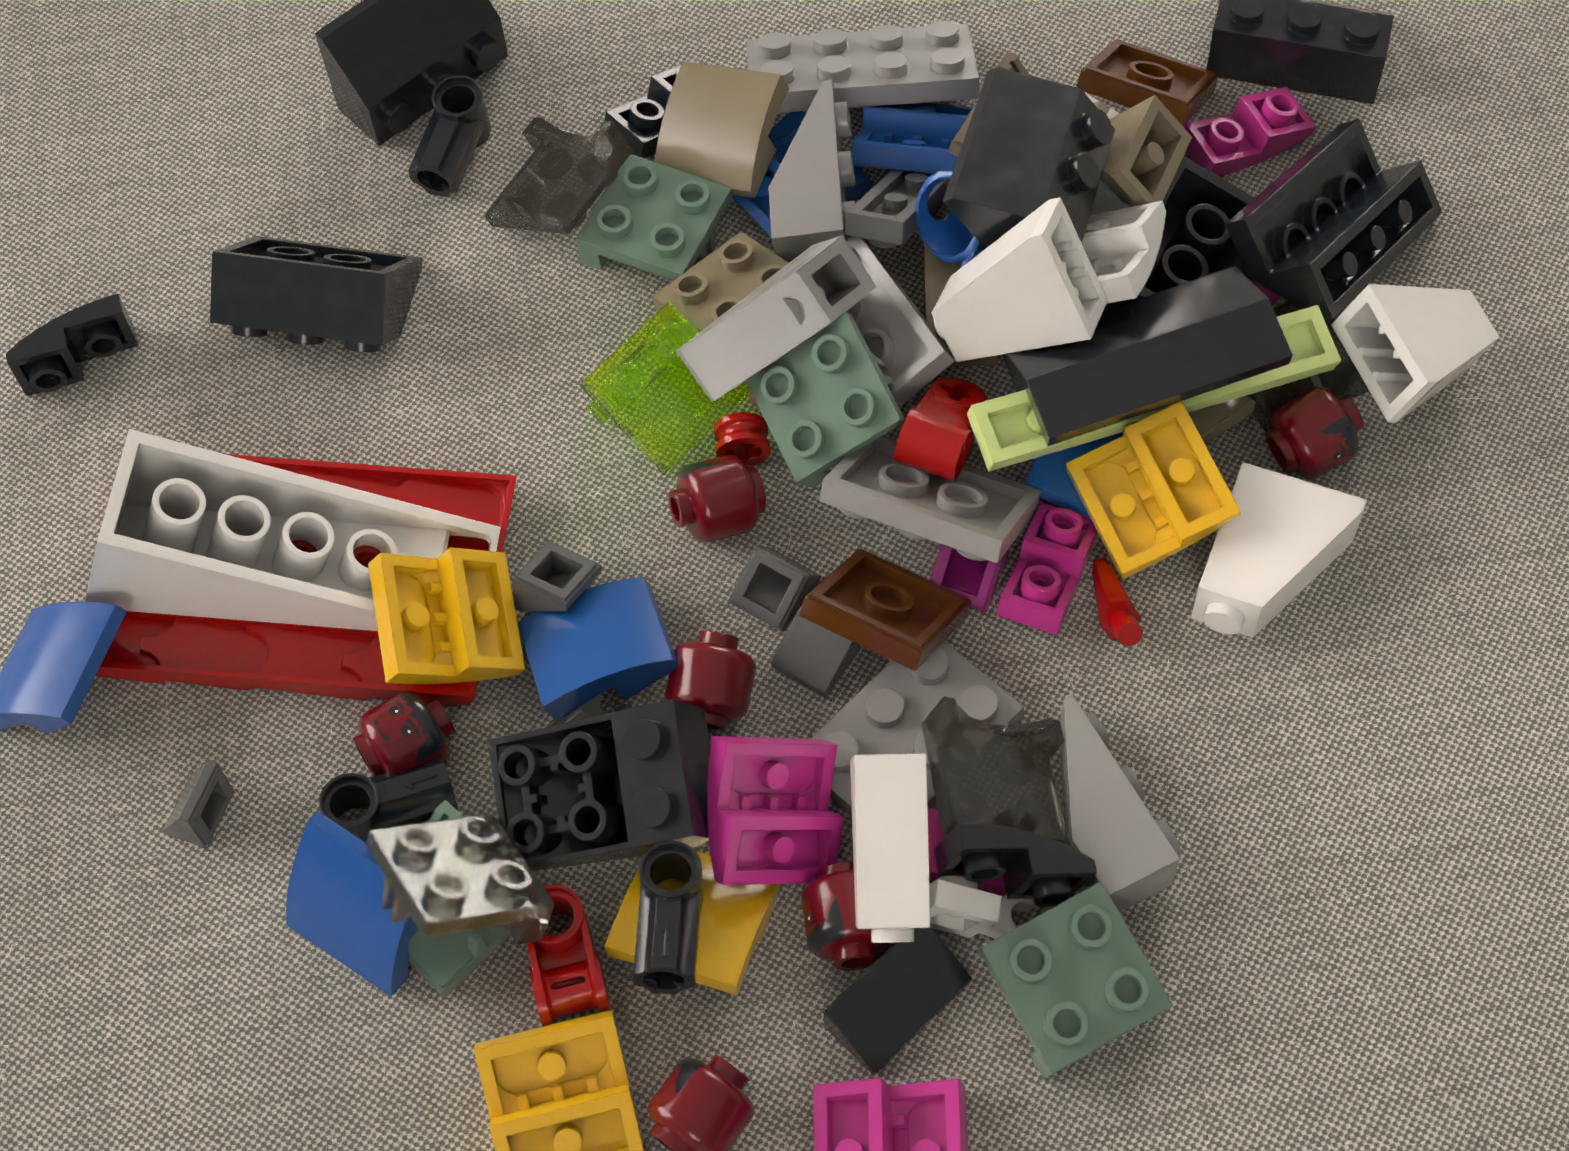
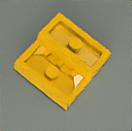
M1182 401L1125 427L1122 437L1066 463V471L1122 580L1183 550L1241 515L1236 501Z
M450 547L438 558L379 553L368 563L386 683L442 684L472 682L516 676L525 671L506 553Z
M696 851L702 864L703 904L700 911L695 983L738 996L756 942L762 941L782 884L722 885L715 881L711 855ZM639 868L628 888L604 945L607 956L633 964L640 897ZM671 879L665 880L657 886L670 891L678 890L686 884L682 881Z
M612 1009L475 1043L474 1054L489 1112V1128L495 1151H644Z

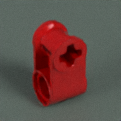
M944 377L935 380L917 407L912 408L908 413L898 437L894 460L955 482L962 471L967 457L971 454L974 444L973 430L967 413L971 405L985 401L986 394L983 389L970 381L960 378Z
M559 884L545 885L536 889L526 899L522 908V924L531 967H529L530 978L542 1027L555 1024L556 1018L596 1008L599 1012L611 1010L598 951H595L590 926L579 896L570 888ZM555 914H565L574 919L571 927L558 936H548L540 932L542 923L548 917Z

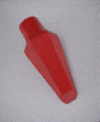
M1107 559L1094 560L1092 575L1099 625L1112 640H1118L1124 646H1133L1143 636V630L1139 625L1141 617Z

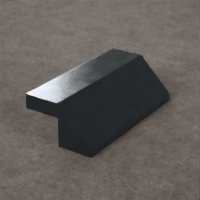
M1356 119L1339 124L1225 225L1249 279L1301 309L1318 305L1324 320L1327 321L1334 319L1443 212L1422 161L1381 171L1361 121Z
M1232 267L1103 311L1090 340L1002 354L1016 392L1026 390L1046 444L1050 446L1288 365L1293 354L1269 298L1239 269Z

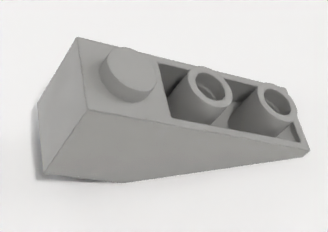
M832 79L823 80L768 187L773 246L776 255L789 263L814 244L843 235L846 241L851 237L850 235H845L846 212L855 204V201L846 202L845 187L855 186V174L851 150L842 151L841 138L851 137L850 115L847 101H836Z
M843 235L810 246L677 349L676 352L712 402L831 324L877 286Z
M1073 694L1064 698L1059 724L1066 845L1095 860L1097 874L1081 887L1084 891L1101 881L1116 908L1121 912L1173 884L1180 861V846L1169 825L1161 819L1155 821L1144 805V792L1132 769L1127 765L1120 767L1107 748L1109 746L1108 736L1099 718L1091 711L1084 713Z

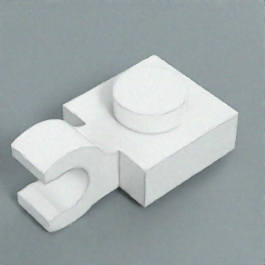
M941 876L929 884L930 926L934 929L968 938L976 934H982L997 939L1017 928L1011 918L1012 909L1019 912H1027L1037 907L1033 899H1007L1006 895L1000 896L978 890L977 882L967 881L962 876Z

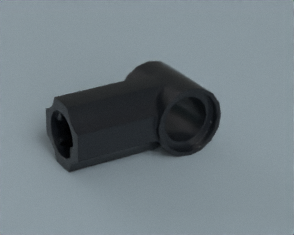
M465 75L447 77L440 81L433 89L431 100L434 111L408 170L411 181L420 185L429 194L447 197L451 192H458L475 148L485 143L490 136L491 124L481 87L473 78Z
M442 756L397 775L383 773L367 778L356 773L341 774L331 779L322 788L319 796V810L321 814L374 849L384 841L386 836L427 824L435 809L444 800L449 802L459 812ZM362 808L368 810L363 817L355 821L339 820L345 812L351 809Z
M673 840L659 842L646 851L639 865L640 897L633 983L634 985L649 989L652 993L678 994L681 990L695 988L700 911L703 904L702 864L696 851L687 844ZM671 879L679 880L686 884L678 890L670 891L657 886L659 883Z

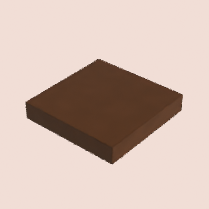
M1116 39L1081 69L1076 87L1081 88L1086 93L1130 108L1156 95L1178 122L1184 126L1214 94L1219 75L1202 67Z
M858 549L805 596L799 616L916 671L965 620L971 601L956 592L872 553Z

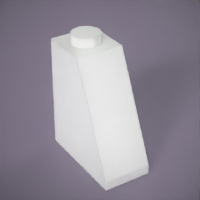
M1059 197L1045 202L951 275L932 311L938 335L945 339L955 361L961 362L1090 340L1108 300L1062 199Z
M1368 284L1331 324L1387 422L1394 423L1401 420L1459 378L1499 338V335L1471 290Z
M1242 462L1231 493L1241 511V515L1218 530L1197 590L1191 618L1204 622L1209 628L1219 633H1239L1253 638L1353 543L1366 506V499Z
M926 754L854 755L850 760L856 928L871 929V942H914V928H930Z

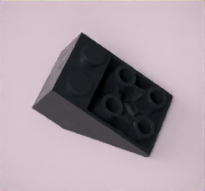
M669 699L488 740L505 874L640 857L650 847L664 841L682 842L691 848L709 844L707 781L710 744L704 708L676 699Z

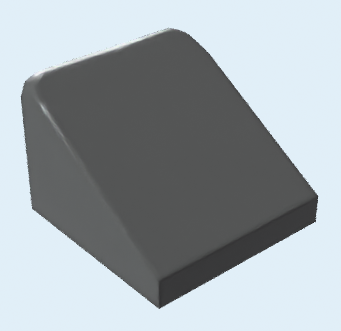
M548 540L512 579L515 609L524 612L567 611L602 571L601 564Z
M756 545L728 602L777 630L784 632L802 606L805 596L817 586L821 575L770 547Z
M801 606L775 653L771 666L825 698L860 651V645L800 617Z
M207 760L189 777L164 826L163 831L165 834L202 847H206L210 843L234 794L233 788L217 762Z

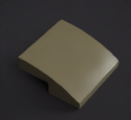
M683 61L664 112L655 162L731 187L732 195L755 198L776 151L768 135L789 90V86L783 76L776 73Z

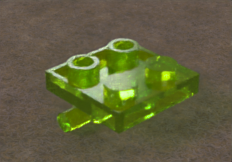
M670 301L579 385L593 400L587 405L590 414L602 424L610 418L663 475L711 431L719 419L732 411L751 392L747 382L744 381L717 400L710 401L676 352L677 349L696 336L699 331Z

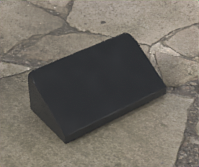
M931 926L930 928H914V942H896L824 1011L825 1029L874 1076L972 981V977Z

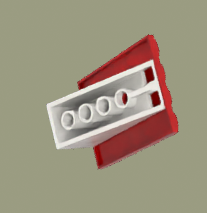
M129 429L98 536L85 602L115 604L127 612L96 676L165 684V681L238 690L261 688L366 701L367 698L388 700L403 691L409 690L420 695L426 704L437 698L443 707L456 706L457 704L470 706L475 698L478 681L442 684H390L385 682L368 563L379 553L438 558L450 547L503 552L517 475L222 454Z

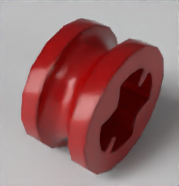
M749 412L732 413L719 419L713 427L714 437L718 442L715 446L716 457L736 455L746 466H754L765 461L771 454L770 441L766 438L769 434L768 425L763 416Z

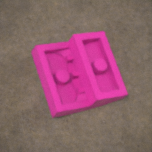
M711 736L707 781V820L711 862L716 882L722 885L810 883L815 880V873L818 870L837 863L844 817L828 811L837 744L823 739Z
M882 1078L813 1085L814 1151H968L966 1087L959 1079L889 1086Z

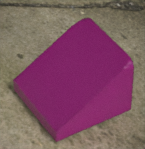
M941 544L930 581L968 598L971 601L970 608L986 613L1007 563L1010 551H1007L998 563H994L989 560L976 561L968 559L959 554L956 549Z

